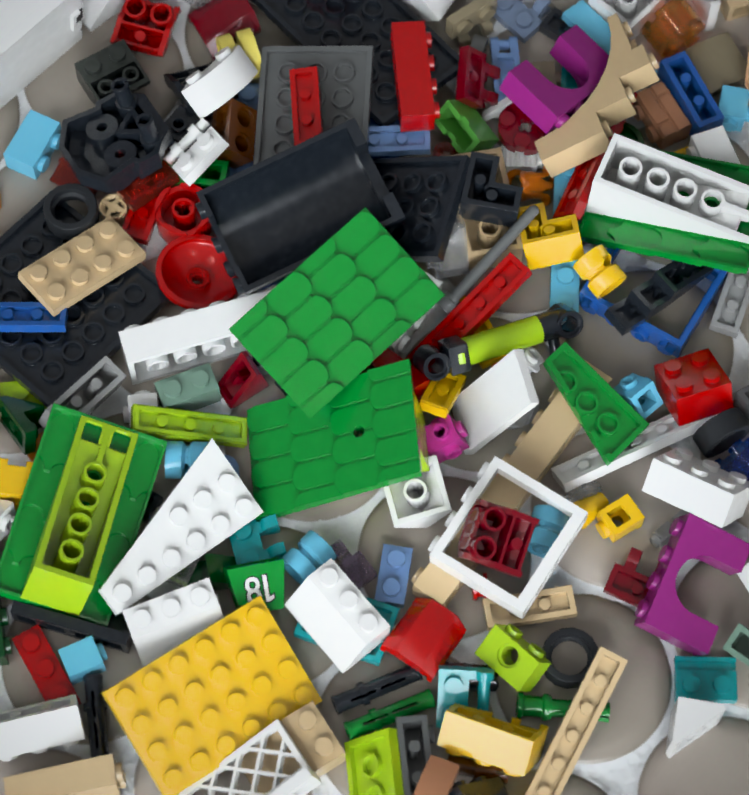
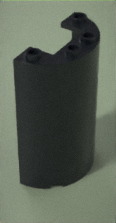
M355 118L196 192L200 202L196 203L195 206L202 220L207 218L214 231L215 236L211 238L212 243L218 254L224 252L227 261L223 262V265L229 277L232 278L239 295L242 293L248 295L291 274L365 207L385 229L405 220V215L393 192L389 193L369 154L367 141Z

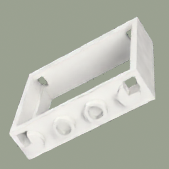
M495 456L491 463L485 462L479 470L477 477L480 479L475 487L469 486L461 498L463 505L459 511L453 510L444 525L447 529L442 537L437 535L428 548L431 552L430 562L523 619L587 520L588 512ZM497 473L570 517L518 598L444 553L466 521L470 509L476 500L481 498Z

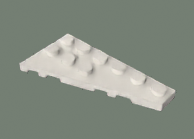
M213 438L207 443L201 454L193 462L149 524L132 544V547L98 590L115 616L263 513Z

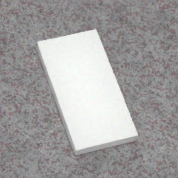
M513 349L464 389L451 408L455 421L461 420L468 432V436L465 439L469 448L464 450L465 455L476 453L539 404L523 349Z

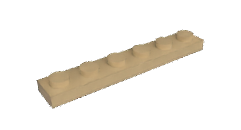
M601 646L599 647L524 795H561L628 660Z

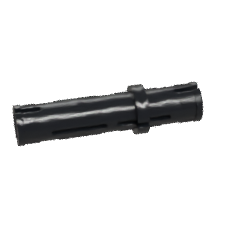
M408 665L367 683L359 682L355 684V688L336 696H331V701L336 713L339 715L361 704L367 706L373 699L396 691L416 681L423 680L422 674Z
M90 674L83 677L86 697L83 709L87 712L91 758L109 754L105 716L108 704L104 701L102 695V674Z

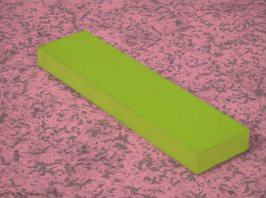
M133 404L131 407L130 429L150 436L186 442H209L213 438L215 443L220 446L245 448L247 446V417Z

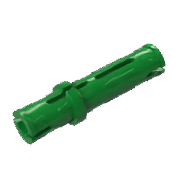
M426 689L421 693L399 700L378 710L375 708L369 709L368 714L348 722L346 721L343 725L349 740H353L370 732L382 730L383 727L395 723L396 717L412 716L429 708H434L436 704L431 691ZM413 704H416V705H414V706H412V707H409V708L404 709V710H402V711H399V712H397V713H393V712H396V711L401 710V709H403V708H406V707H408V706H411V705H413Z

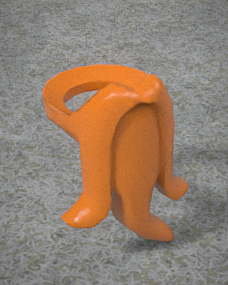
M545 166L541 172L513 169L507 173L509 185H511L512 179L519 175L521 187H523L521 202L528 199H541L544 202V206L550 204V196L543 192L553 189L554 177H550L548 181L543 179L549 176Z

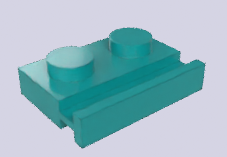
M675 656V702L679 696L714 703L736 704L738 700L735 657Z

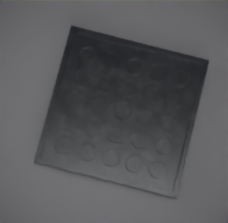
M47 195L0 237V302H39L18 279V272L69 241L55 236L48 229L43 212L44 200ZM66 202L60 204L54 213L55 218L63 223H75L84 218ZM139 263L68 308L66 332H0V368L48 408L103 357L107 356L110 359L122 347L119 331H123L127 326L139 324L140 326L147 324L170 300L160 290L156 275Z

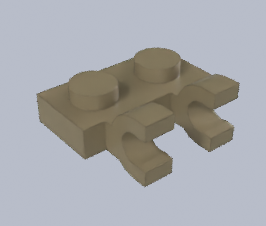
M474 0L446 17L445 32L451 40L454 38L458 39L459 48L471 45L468 32L477 24L480 25L483 36L486 37L493 33V24L490 19L496 13L497 0Z

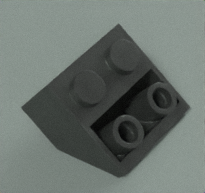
M124 39L74 64L77 79L94 104L113 93L111 83L117 78H126L132 93L151 84L148 76Z

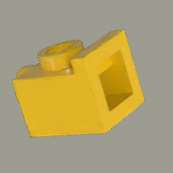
M627 493L598 511L596 517L598 523L595 526L602 538L606 539L609 537L614 543L633 530L642 527L645 517ZM613 520H619L622 525L616 527Z

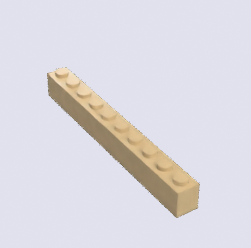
M587 362L611 386L613 378ZM558 388L550 395L548 399L550 404L546 410L540 409L531 422L533 427L528 433L523 431L515 442L517 448L511 455L507 453L502 458L503 461L539 483L582 427ZM497 473L480 499L519 511L531 493ZM463 524L444 553L474 571L479 565L478 563L458 557V542L464 527ZM431 562L425 569L420 567L411 580L414 583L412 588L413 595L418 598L433 599L445 608L464 585L463 582Z

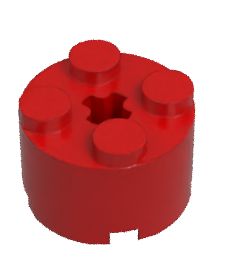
M186 182L180 183L178 186L165 188L157 197L155 202L157 228L159 235L166 243L169 244L171 241L187 235L203 234L210 236L213 229L207 218L202 220L195 206L196 203L200 202L196 192L202 190L200 186L195 184L189 186Z

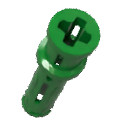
M518 692L516 718L521 719L522 716L538 717L542 721L550 720L551 717L563 718L572 700L553 699L551 695L545 693L543 696H533ZM610 703L606 704L598 721L609 722Z

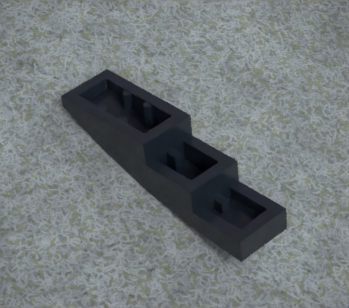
M673 261L657 270L651 279L632 289L628 297L607 308L604 316L623 336L688 292L712 273L714 268L703 265L699 267Z

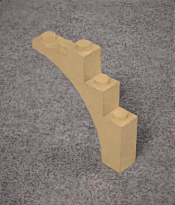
M617 13L607 17L611 32V49L606 69L599 84L588 100L559 129L556 128L535 141L540 159L551 178L605 153L610 144L609 137L613 136L611 126L636 115L632 104L637 101L634 93L659 81L655 70L660 68L654 53L647 54L643 44L638 46L635 39L630 41L629 38L634 36L627 21L621 22Z

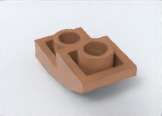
M430 755L413 795H449L459 774L460 765Z

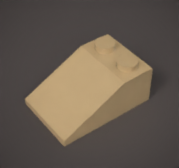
M313 701L281 720V723L305 760L319 777L346 761L344 749ZM278 731L268 737L266 749L280 751L282 737ZM287 746L286 752L292 753ZM249 751L245 754L241 768L255 770L258 753ZM265 754L261 771L275 773L278 755ZM285 757L282 774L291 775L301 766L295 758ZM244 773L252 785L254 774ZM260 775L257 793L266 794L272 789L274 777Z

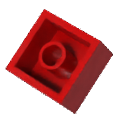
M709 348L654 365L657 391L678 426L733 408L732 382Z

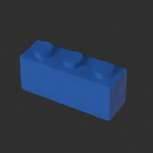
M686 51L660 60V68L657 73L659 82L665 83L692 124L690 136L722 126L724 116Z

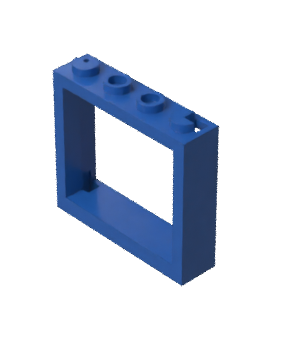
M606 249L612 256L611 263L614 262L621 249ZM714 268L713 272L705 277L712 281L678 339L646 321L631 330L630 333L639 341H647L653 344L661 353L678 358L727 278L728 272ZM587 280L579 294V305L587 313L597 314L605 318L613 326L604 314L607 308L614 304L603 298L597 299L588 288L589 281Z

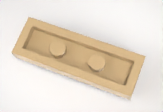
M572 585L542 589L523 619L488 598L482 599L487 631H491L495 624L523 626L577 617ZM521 593L511 594V595H513V596H515L516 598H518Z

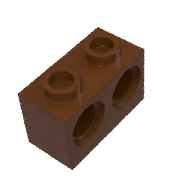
M231 98L213 111L212 127L229 144L216 160L229 161V167L233 169L253 161L257 110Z

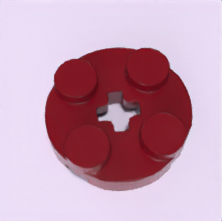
M514 103L510 104L499 116V140L511 152L515 153L516 150L524 152V155L538 154L535 141L547 134ZM521 124H530L531 132L521 131L519 129Z

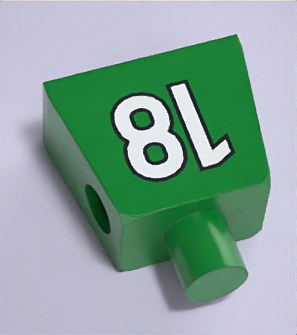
M272 557L222 567L236 609L257 596H261L269 611L284 608V559Z

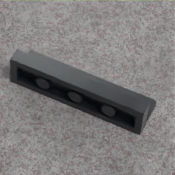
M15 600L10 611L15 621L32 626L39 624L42 629L80 640L92 635L95 644L101 642L104 647L128 654L133 643L122 613L115 616L112 612L108 626L104 627Z

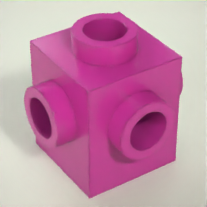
M449 414L446 419L436 417L425 427L429 456L437 455L439 464L445 460L459 457L462 451L469 448L465 439L468 436V432L461 420L456 422Z

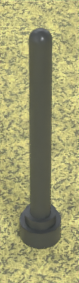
M531 205L452 292L448 291L437 302L447 314L460 303L459 300L539 214V208L536 205Z

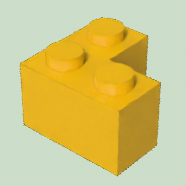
M544 202L533 204L539 208V214L520 233L527 266L530 270L572 262L585 255L576 214L548 220ZM531 205L520 207L518 219Z

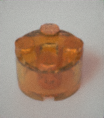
M671 0L654 13L657 17L652 24L647 20L640 33L658 55L665 59L679 53L678 50L683 46L689 48L695 45L700 40L698 34L705 29L706 25L686 0Z

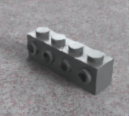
M427 714L396 717L395 719L404 795H413L431 755L430 744L435 743L433 725H428Z

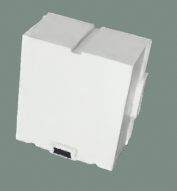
M0 0V109L82 39L81 28L82 19L84 18V3L82 0Z

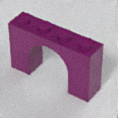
M574 25L560 35L549 52L573 76L578 88L567 89L553 84L527 59L511 69L499 87L545 134L550 133L555 128L559 129L588 100L599 84L607 66L609 55L578 25Z
M688 513L677 517L670 526L669 534H671L668 544L662 547L658 555L660 563L656 572H653L647 581L646 588H648L645 599H642L636 607L635 615L637 618L634 625L694 656L708 655L719 627L691 613L682 605L676 592L677 574L682 565L689 559L705 562L728 575L741 573L749 555V543Z

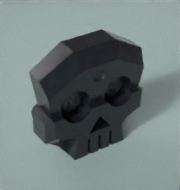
M123 77L112 81L111 89H113V93L98 100L96 107L62 120L59 149L65 162L81 185L106 193L121 191L137 177L143 179L162 168L165 150L174 143L169 127L144 93H132L129 82Z

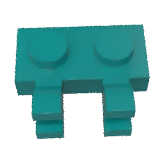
M276 514L267 516L259 522L253 519L229 536L237 564L272 557L282 558L287 553L283 541L273 544L265 550L263 548L262 536L281 532Z

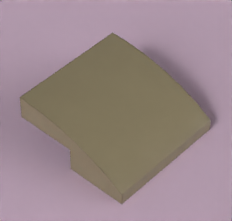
M728 32L713 36L683 50L688 54L712 97L721 93L723 84L739 87L745 83L747 62Z

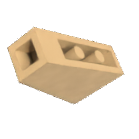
M113 754L3 777L5 795H122L121 789L126 788L124 769H122V763H116Z

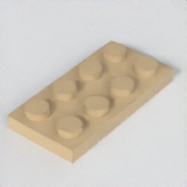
M109 216L19 271L18 279L55 317L65 308H69L146 259V252Z

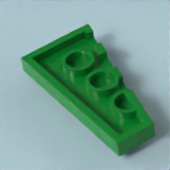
M566 342L544 361V367L607 466L648 427L649 423Z

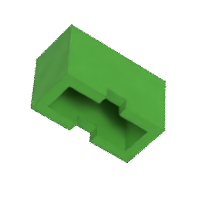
M448 99L440 108V119H435V124L444 135H448L453 141L451 145L458 154L492 149L499 141L498 137L476 109L456 99Z

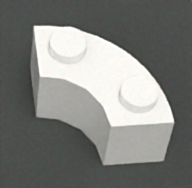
M239 44L232 49L228 46L221 49L215 54L216 59L205 70L202 72L199 70L195 71L186 78L187 84L181 93L200 119L229 101L258 73V70Z

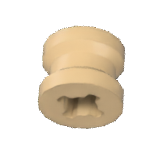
M116 193L108 194L101 199L99 204L102 220L111 216L121 227L123 226L129 211L127 201L123 196Z

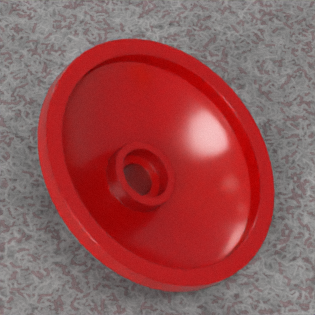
M196 234L179 237L167 244L158 256L155 271L158 286L170 301L182 308L198 310L208 307L215 301H230L237 294L232 278L229 277L223 265V262L227 261L224 252L217 253L211 240L212 236ZM194 281H199V282H201L202 284H195V283H193V282H194Z

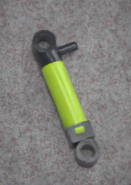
M557 303L552 305L546 312L460 338L457 335L437 340L438 348L430 344L422 345L413 355V364L428 379L438 381L445 378L448 373L455 376L471 371V365L509 354L513 349H525L547 341L551 355L560 347V337L572 339L578 336L583 328V318L566 304ZM567 317L566 322L561 325L563 319ZM435 358V362L430 367H428V364L431 361V359Z

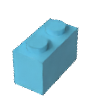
M30 109L3 154L6 166L37 180L41 172L44 173L48 169L50 157L54 150L59 149L60 122Z

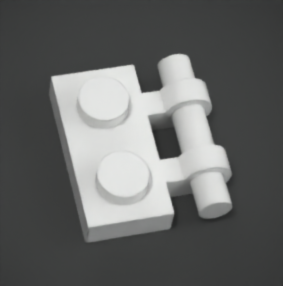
M203 117L195 125L191 124L187 129L189 132L178 143L174 142L169 147L170 151L164 157L189 186L229 146L226 140Z

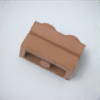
M658 82L650 88L637 93V101L633 103L636 111L634 118L637 121L643 122L646 127V135L651 143L656 142L658 147L663 150L689 136L692 124L664 82Z

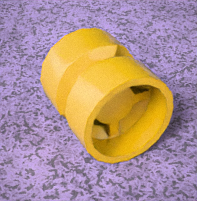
M602 244L587 252L573 265L581 279L589 281L588 288L597 299H601L612 292L627 278L618 264L611 263L612 256Z

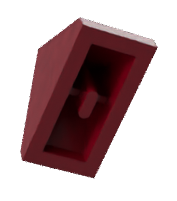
M247 351L240 353L218 382L220 394L230 409L239 406L269 386Z

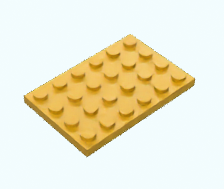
M261 596L250 600L102 692L103 697L162 795H177L219 768L223 759L276 719L283 720L311 701L315 705L322 702L321 697Z

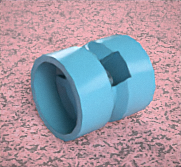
M167 440L168 443L165 449V478L182 479L208 442L192 441L190 445H186L184 441Z
M542 504L534 506L531 515L540 521L538 526L534 528L527 552L544 558L570 517L550 505Z
M309 530L298 542L299 549L291 548L282 557L284 559V569L300 585L311 573L330 558L333 561L337 558L331 546L312 530Z

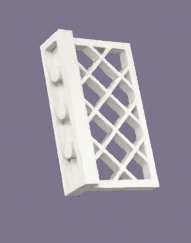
M276 719L223 759L219 768L178 794L193 795L199 789L209 790L208 795H215V791L226 792L229 795H306L321 784L322 781L317 773L311 769L281 721ZM278 731L282 737L280 751L266 749L268 737ZM287 746L292 753L286 752ZM249 751L258 753L255 770L241 768L243 756ZM265 754L278 755L275 773L261 771ZM285 757L295 758L301 768L291 775L282 774ZM224 770L233 771L230 788L217 787L218 776ZM240 772L254 774L250 791L236 790ZM260 775L274 777L272 789L266 794L257 793Z

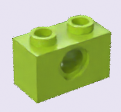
M495 624L475 654L518 692H531L551 665V662L544 657L546 653L542 648L534 643L529 644L522 638L523 632L512 624ZM514 648L518 652V659L515 663L511 658Z

